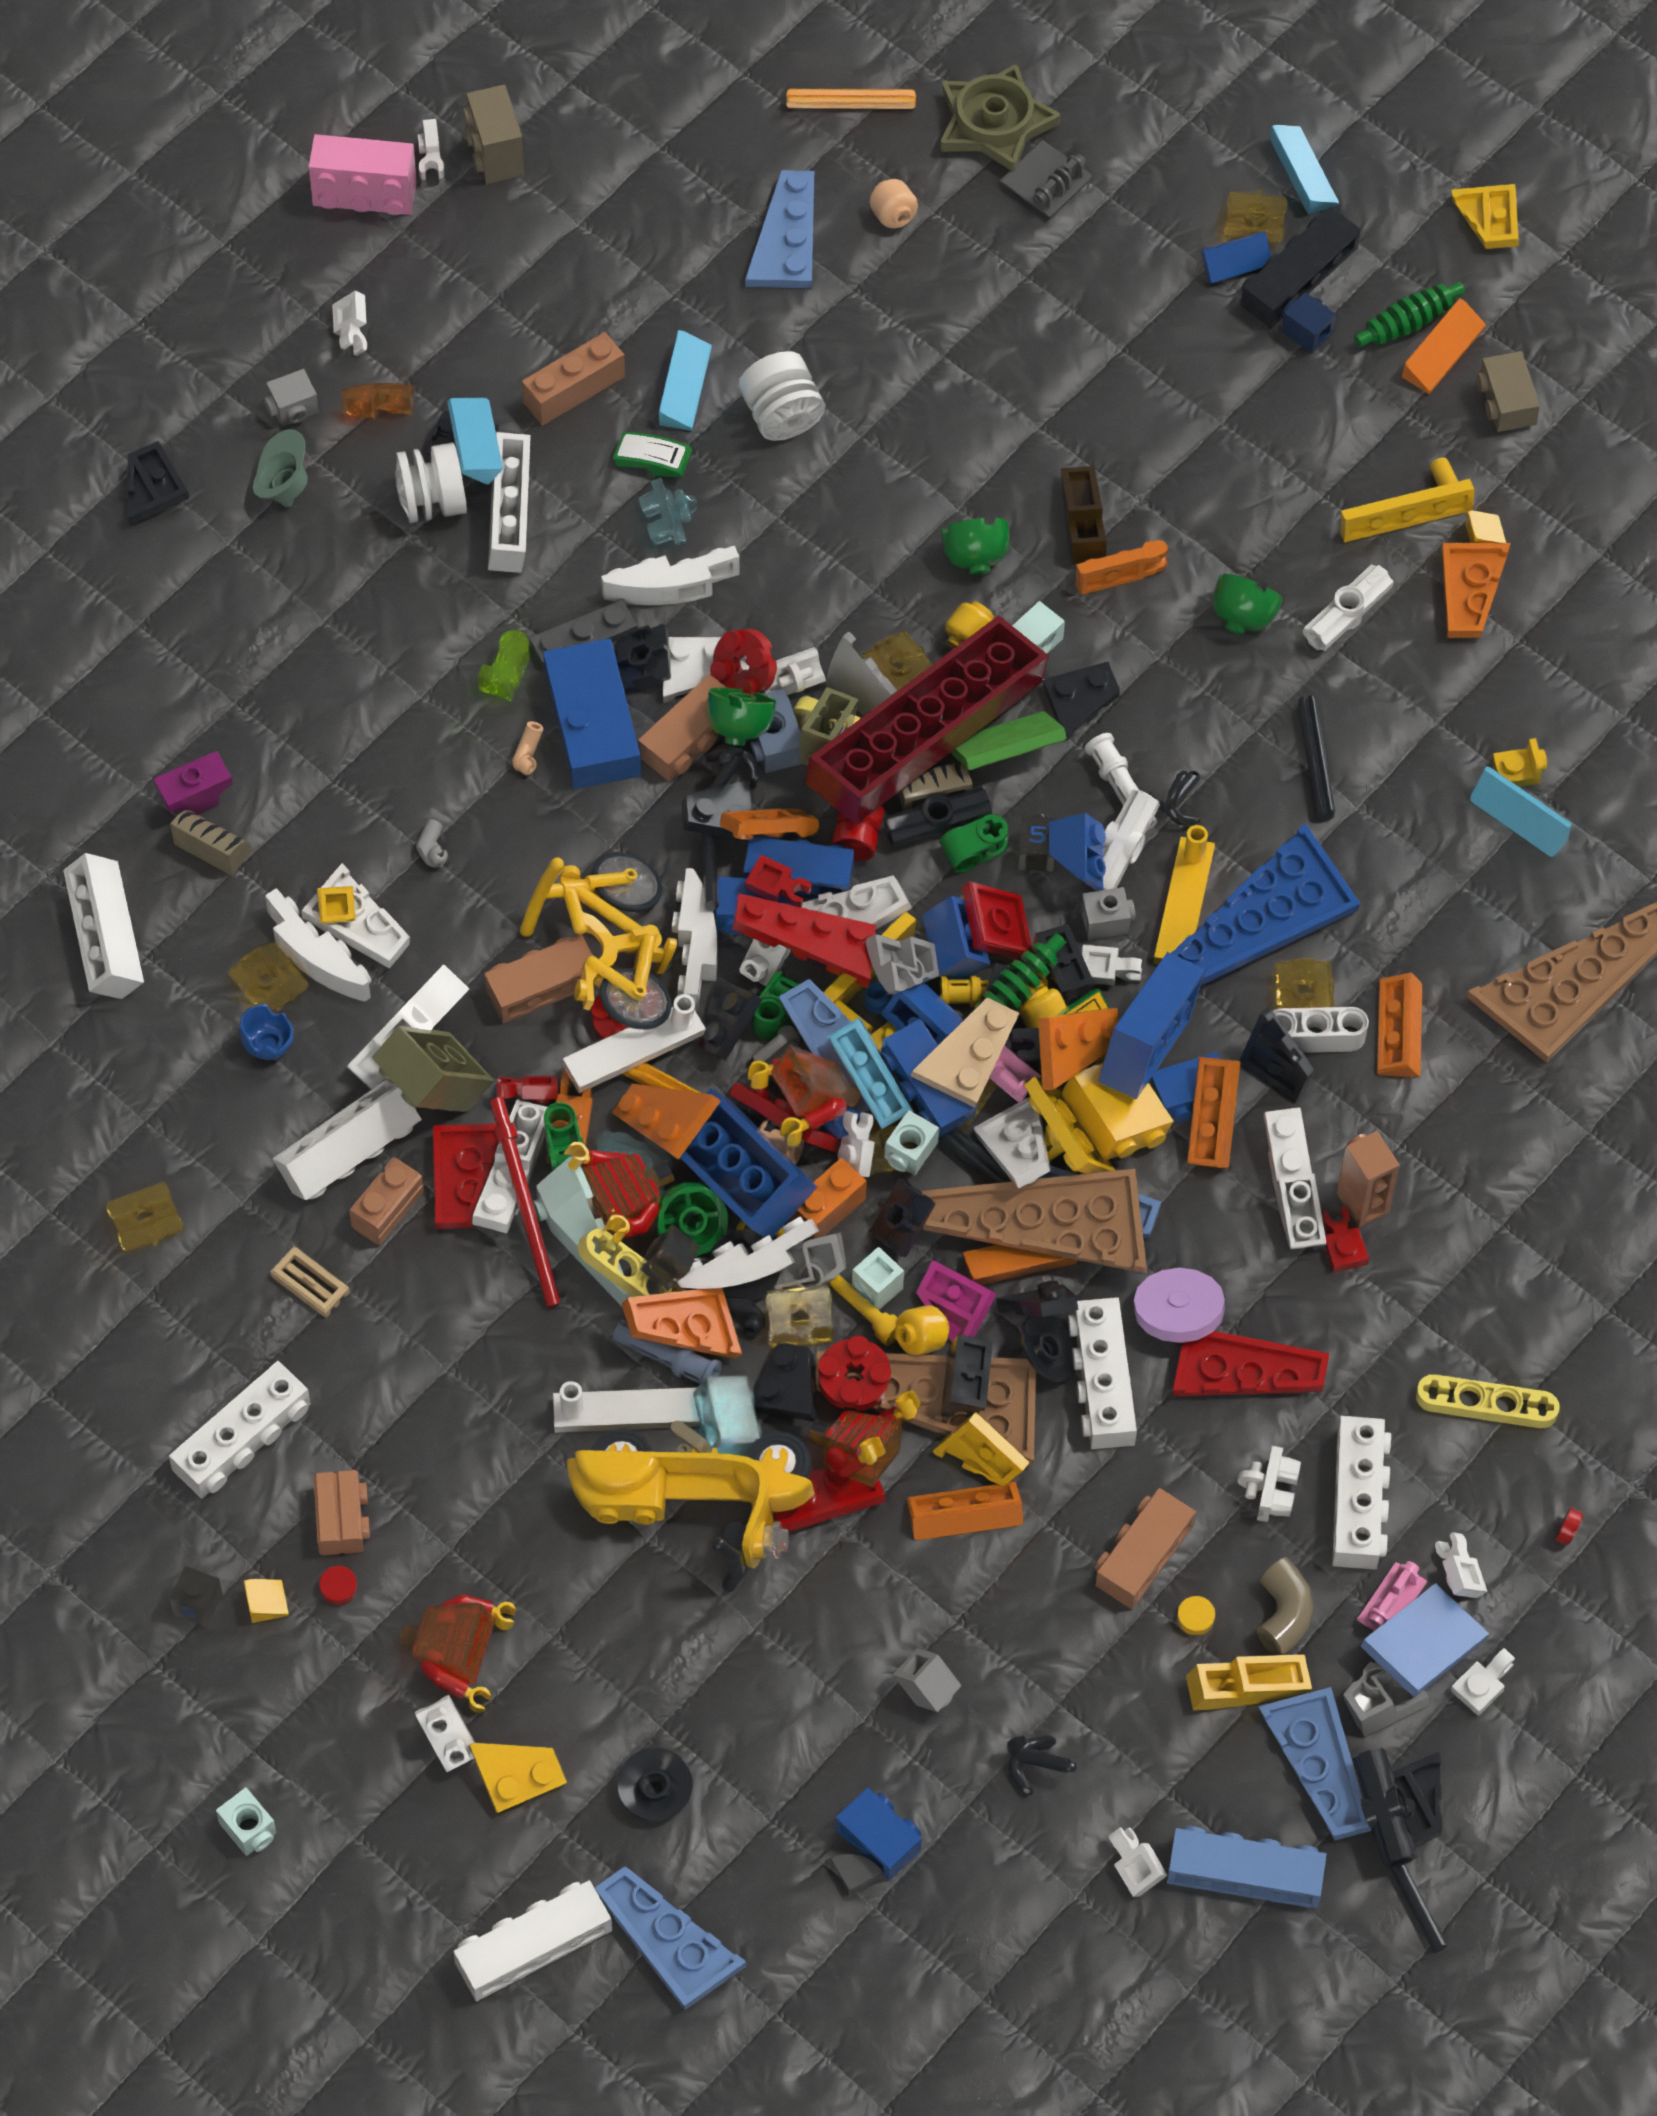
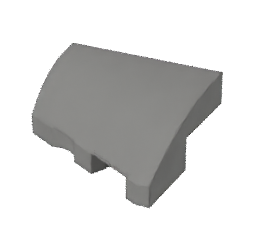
M847 632L842 637L834 653L825 685L859 699L857 711L865 716L897 692V690L888 678L880 672L871 657L862 660L852 647L856 638L850 632Z
M877 934L865 939L873 969L880 983L889 994H897L939 976L934 943L912 936L902 941Z
M841 1232L805 1240L789 1249L795 1263L780 1271L777 1285H775L782 1318L790 1316L846 1269Z
M1370 1661L1363 1669L1362 1677L1358 1681L1353 1682L1343 1694L1346 1705L1363 1737L1373 1734L1430 1705L1429 1696L1425 1690L1414 1698L1376 1661L1375 1663Z

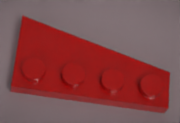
M738 894L735 902L733 930L772 947H776L778 944L790 949L793 952V956L806 961L807 957L827 965L825 970L838 976L843 972L857 978L855 983L866 988L868 987L871 980L872 964L865 939L875 935V924Z
M1213 1331L1199 1340L1182 1342L1172 1396L1322 1392L1330 1353Z

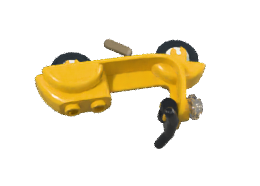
M674 1421L671 1424L672 1433L687 1443L680 1444L677 1447V1452H654L647 1439L636 1431L618 1429L609 1431L599 1437L591 1450L576 1451L575 1458H570L566 1461L568 1477L575 1497L592 1517L604 1524H614L621 1520L650 1525L655 1523V1521H662L665 1518L666 1499L724 1500L751 1503L752 1511L747 1525L744 1526L743 1523L737 1521L730 1522L724 1529L726 1540L716 1537L711 1543L713 1550L724 1557L728 1563L729 1572L722 1581V1587L727 1592L735 1590L745 1574L746 1565L755 1569L760 1560L765 1559L766 1555H773L774 1559H780L781 1552L788 1551V1529H782L780 1521L774 1522V1512L793 1510L805 1504L815 1494L813 1484L809 1480L812 1470L809 1451L801 1440L792 1434L783 1432L769 1433L757 1439L748 1449L747 1456L745 1457L718 1453L717 1448H712L711 1451L706 1439L683 1422Z

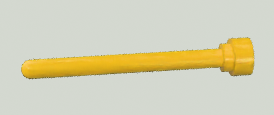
M783 1228L775 1234L777 1238L785 1234ZM840 1274L828 1283L873 1324L872 1329L875 1331V1337L885 1346H889L897 1340L895 1329L898 1317L896 1315H889L887 1312L881 1313Z

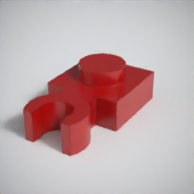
M761 855L745 881V889L775 902L778 901L780 896H783L789 905L802 908L803 898L794 893L796 891H803L810 894L812 884L803 878L791 879L793 869Z
M523 1076L522 1079L512 1077L497 1078V1097H522V1099H530V1103L547 1104L551 1102V1099H558L559 1076Z
M1341 1207L1340 1217L1342 1220L1339 1222L1332 1221L1328 1211H1323L1322 1215L1324 1229L1331 1233L1325 1235L1326 1245L1324 1246L1333 1273L1366 1266L1369 1262L1359 1227L1348 1229L1350 1213L1346 1207Z

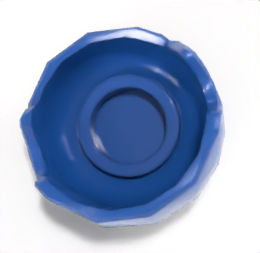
M267 1004L250 1007L243 1013L240 1019L239 1037L243 1048L250 1055L260 1059L275 1060L285 1055L292 1047L294 1028L289 1020H287L285 1013L276 1014L269 1009Z

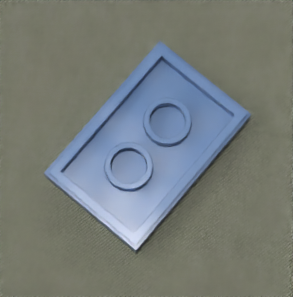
M1435 1583L1366 1637L1360 1647L1415 1698L1485 1642L1489 1633Z

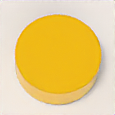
M1191 1596L1180 1604L1177 1621L1180 1628L1187 1634L1203 1635L1214 1624L1215 1609L1206 1598Z

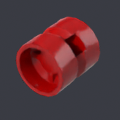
M882 805L856 825L838 811L837 825L834 827L831 845H842L847 849H853L854 861L872 859L875 856L878 843L877 833L881 830L884 817Z

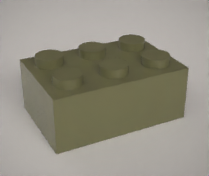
M398 1026L371 1057L380 1067L378 1071L381 1076L390 1083L396 1084L402 1091L401 1097L414 1108L469 1112L495 1081L450 1032Z

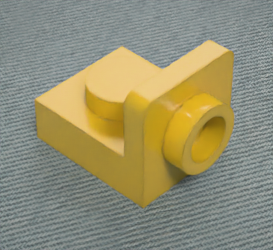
M1536 738L1529 739L1525 749L1493 753L1491 759L1493 769L1518 787L1540 784L1542 772L1547 769L1546 753L1544 749L1539 750Z

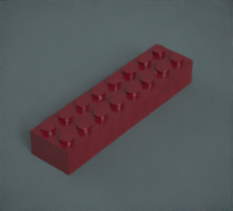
M998 615L811 755L805 784L856 825L1040 685L1044 679L1049 655Z

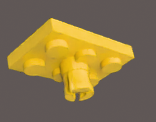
M1033 1077L1024 1084L1030 1094V1097H1028L1029 1104L1036 1113L1043 1115L1048 1123L1045 1127L1044 1135L1049 1164L1061 1153L1066 1152L1063 1158L1074 1172L1079 1171L1089 1174L1116 1171L1109 1160L1104 1161L1061 1094L1064 1088L1057 1087L1054 1090H1042V1079Z

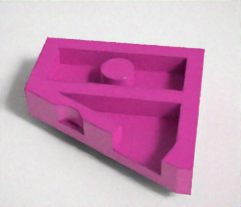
M932 1260L916 1292L925 1306L932 1305L945 1315L949 1322L948 1338L951 1342L954 1341L958 1334L970 1337L976 1336L997 1294Z

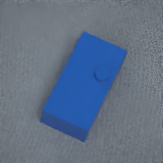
M611 638L543 651L544 673L573 789L641 776L640 751Z
M1169 952L1166 953L1115 1026L1099 1076V1083L1135 1099L1140 1096L1189 1024L1204 978L1205 968Z
M711 1087L706 1094L714 1095L721 1102L680 1158L749 1228L763 1237L770 1235L773 1238L818 1186L731 1100Z

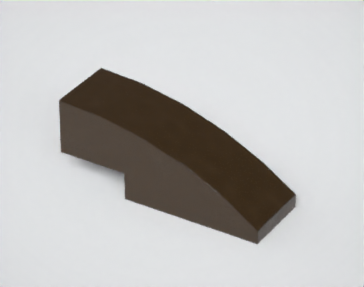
M1095 466L1061 468L1065 519L1072 564H1080L1089 559L1106 557V536L1102 520L1103 508Z

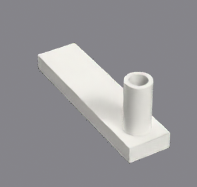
M681 994L675 998L671 1013L662 1025L647 1030L629 1027L563 1058L562 1065L578 1093H581L703 1036L706 1028L694 1010V999L690 995ZM663 1012L653 1017H650L642 1022L645 1023L654 1021L658 1019Z
M569 1381L561 1386L560 1393H553L555 1433L671 1428V1424L674 1421H681L688 1427H702L700 1387L582 1392V1388L578 1383Z

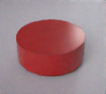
M1572 1507L1569 1508L1556 1534L1555 1541L1566 1546L1570 1545L1582 1521V1512Z
M330 1567L320 1578L321 1595L330 1604L344 1605L350 1602L357 1593L356 1576L347 1567Z

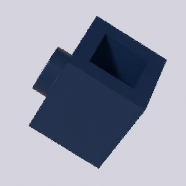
M1306 292L1296 301L1294 299L1291 300L1282 312V332L1312 354L1334 333L1336 314L1322 300L1313 298Z

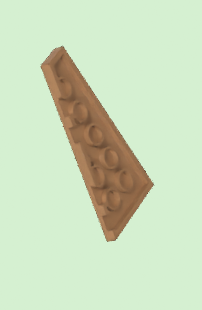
M1657 902L1623 917V921L1615 925L1593 931L1591 936L1576 942L1574 940L1542 955L1513 973L1508 974L1506 972L1496 977L1495 981L1481 988L1477 986L1468 990L1467 998L1543 1061L1548 1063L1657 956Z
M1135 1169L1041 1178L1021 1188H1018L1012 1181L922 1191L923 1194L933 1199L936 1203L923 1230L1147 1274Z
M817 1351L815 1387L816 1391L819 1392L821 1390L819 1388L818 1364L825 1351ZM885 1353L890 1362L891 1381L884 1399L870 1408L871 1410L883 1413L891 1407L895 1406L898 1408L895 1403L896 1398L902 1393L912 1390L919 1399L920 1406L914 1418L905 1420L903 1417V1421L947 1436L967 1420V1412L964 1411L955 1412V1415L951 1418L941 1416L947 1356H912L911 1354ZM991 1358L986 1409L984 1411L980 1410L978 1415L1029 1462L1028 1465L1033 1466L1036 1370L1031 1366L1028 1359ZM850 1368L846 1378L848 1380L855 1378L857 1381L862 1380V1370Z

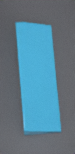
M1271 126L1270 141L1307 214L1310 215L1330 207L1339 206V202L1301 127Z
M678 330L661 400L659 426L692 431L712 345L681 330Z
M450 398L447 404L461 473L489 485L503 469L490 402L486 398Z
M1487 766L1484 769L1471 794L1470 801L1550 857H1554L1568 842L1572 824L1491 767Z
M857 1018L827 1036L882 1129L902 1119L908 1110L915 1111L912 1104L907 1101L901 1091L899 1082L893 1072H890L882 1059L880 1050L861 1019Z

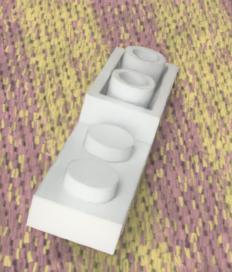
M734 545L725 549H714L707 555L694 559H683L673 566H670L666 555L656 559L648 558L637 565L625 569L617 568L601 576L602 595L604 600L617 602L623 599L625 604L669 605L712 596V583L740 574L739 554Z
M686 868L685 881H678L676 902L682 903L680 912L674 911L672 932L678 933V946L683 947L682 965H687L686 975L679 976L678 996L681 994L690 995L695 1001L694 1010L698 1011L702 980L716 982L717 932L713 911L705 908L704 886L694 869Z
M277 888L265 895L267 912L277 924L273 928L275 943L291 962L315 981L331 990L364 1002L371 998L369 983L372 981L368 972L361 964L358 966L354 964L350 959L351 953L341 939L336 941L329 931L319 936L315 927L309 921L304 923L298 916L300 912L295 902L289 896L284 898Z
M443 964L349 1063L347 1068L372 1090L385 1078L381 1076L378 1071L380 1067L371 1057L398 1026L431 1030L469 988Z
M517 1099L509 1119L511 1123H515L518 1138L515 1140L529 1185L545 1135L544 1113L548 1107ZM499 1143L495 1151V1162L473 1213L472 1224L507 1233L514 1215H518L520 1209L502 1144Z
M1301 1108L1265 1112L1263 1116L1269 1145V1163L1289 1248L1292 1250L1326 1245L1315 1174H1312Z
M800 1216L783 1226L785 1234L777 1239L772 1240L770 1235L753 1244L751 1247L754 1252L750 1255L742 1243L734 1247L730 1241L714 1250L712 1253L715 1259L705 1265H702L701 1261L698 1260L687 1266V1269L682 1273L684 1277L679 1279L677 1283L680 1288L710 1289L735 1286L761 1279L795 1263L789 1249L816 1234L819 1230L813 1219L804 1222Z

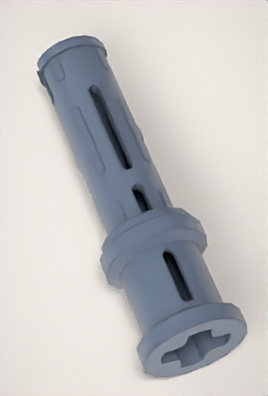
M624 1319L617 1325L613 1334V1341L671 1368L672 1373L678 1378L684 1376L701 1384V1389L709 1391L719 1376L722 1366L721 1361L716 1359L710 1361L696 1354L694 1350L631 1337L627 1321Z

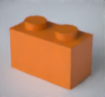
M842 1157L814 1181L818 1186L817 1189L789 1219L790 1222L800 1216L804 1222L813 1219L819 1232L809 1237V1240L825 1236L866 1200L867 1181Z

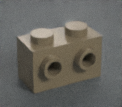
M1522 351L1483 358L1481 370L1476 374V381L1479 392L1485 393L1487 399L1485 402L1486 414L1489 420H1494L1497 432L1536 425L1540 404Z

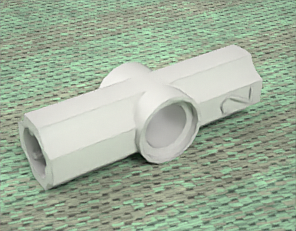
M1371 564L1350 585L1338 589L1334 600L1304 627L1303 635L1307 638L1308 643L1317 651H1326L1347 630L1357 627L1362 621V616L1393 587V580L1390 578L1388 571L1380 565L1374 566ZM1343 606H1350L1354 609H1346Z
M1132 789L1116 821L1110 822L1105 830L1106 840L1103 843V860L1106 872L1103 876V890L1117 888L1129 863L1133 864L1137 860L1145 842L1144 834L1151 824L1155 813L1158 811L1159 801L1143 791Z

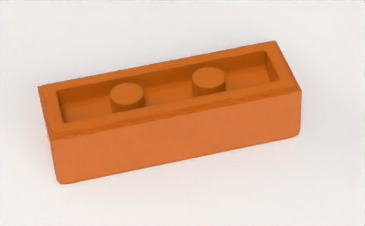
M1459 298L1405 362L1402 378L1430 394L1486 328V324L1464 300Z
M1412 972L1379 979L1377 1074L1380 1076L1419 1077L1421 1075L1422 983Z
M1199 1057L1187 1164L1219 1168L1229 1167L1240 1061Z
M993 1245L962 1253L969 1279L980 1285L1077 1263V1260L1002 1245Z
M1009 1482L1004 1487L995 1484L907 1498L915 1540L1014 1527L1023 1524L1022 1502L1016 1482Z

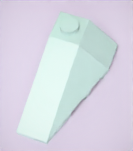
M571 1156L536 1186L537 1200L533 1201L535 1212L540 1221L546 1220L550 1231L622 1307V1302L631 1296L587 1264L578 1252L580 1238L592 1230L603 1229L605 1225L602 1217L596 1219L593 1217L595 1215V1208L591 1199L593 1194L581 1166L577 1170H570L568 1167V1163L574 1158ZM595 1240L593 1241V1243L595 1244L594 1251L596 1253H599V1243ZM618 1262V1269L622 1273V1275H624L621 1266Z

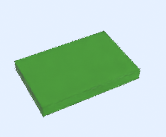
M1041 711L978 731L950 753L967 769L973 770L1065 741L1067 738L1064 727L1045 711Z

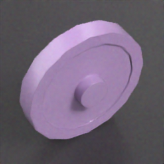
M1173 1268L1161 1270L1147 1277L1137 1287L1134 1297V1313L1137 1323L1147 1334L1163 1341L1182 1343L1199 1340L1211 1334L1222 1323L1225 1312V1298L1221 1286L1211 1276L1193 1269Z

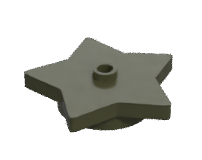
M1012 65L999 74L984 75L970 82L944 81L942 84L943 95L953 116L941 139V151L943 152L982 151L1009 170L1015 171L1027 140L1060 124L1059 112L1032 97L1030 91L1024 85L1017 65Z

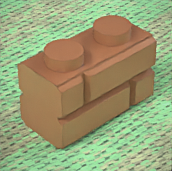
M393 1157L384 1167V1172H380L350 1208L351 1227L375 1244L381 1245L424 1193L422 1176L402 1161Z
M356 1470L338 1471L337 1473H316L313 1476L319 1554L327 1556L339 1555L340 1553H362L364 1551L363 1539H370L369 1516L362 1517L361 1505L368 1504L367 1482H359V1475Z

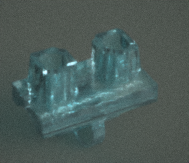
M661 478L651 481L653 490L638 498L643 513L647 518L659 513L662 516L661 519L647 524L651 539L656 545L673 540L677 546L687 543L680 517L683 523H688L692 520L691 514L698 508L696 497L685 495L682 489H678L674 492L675 498H673L670 489H665Z

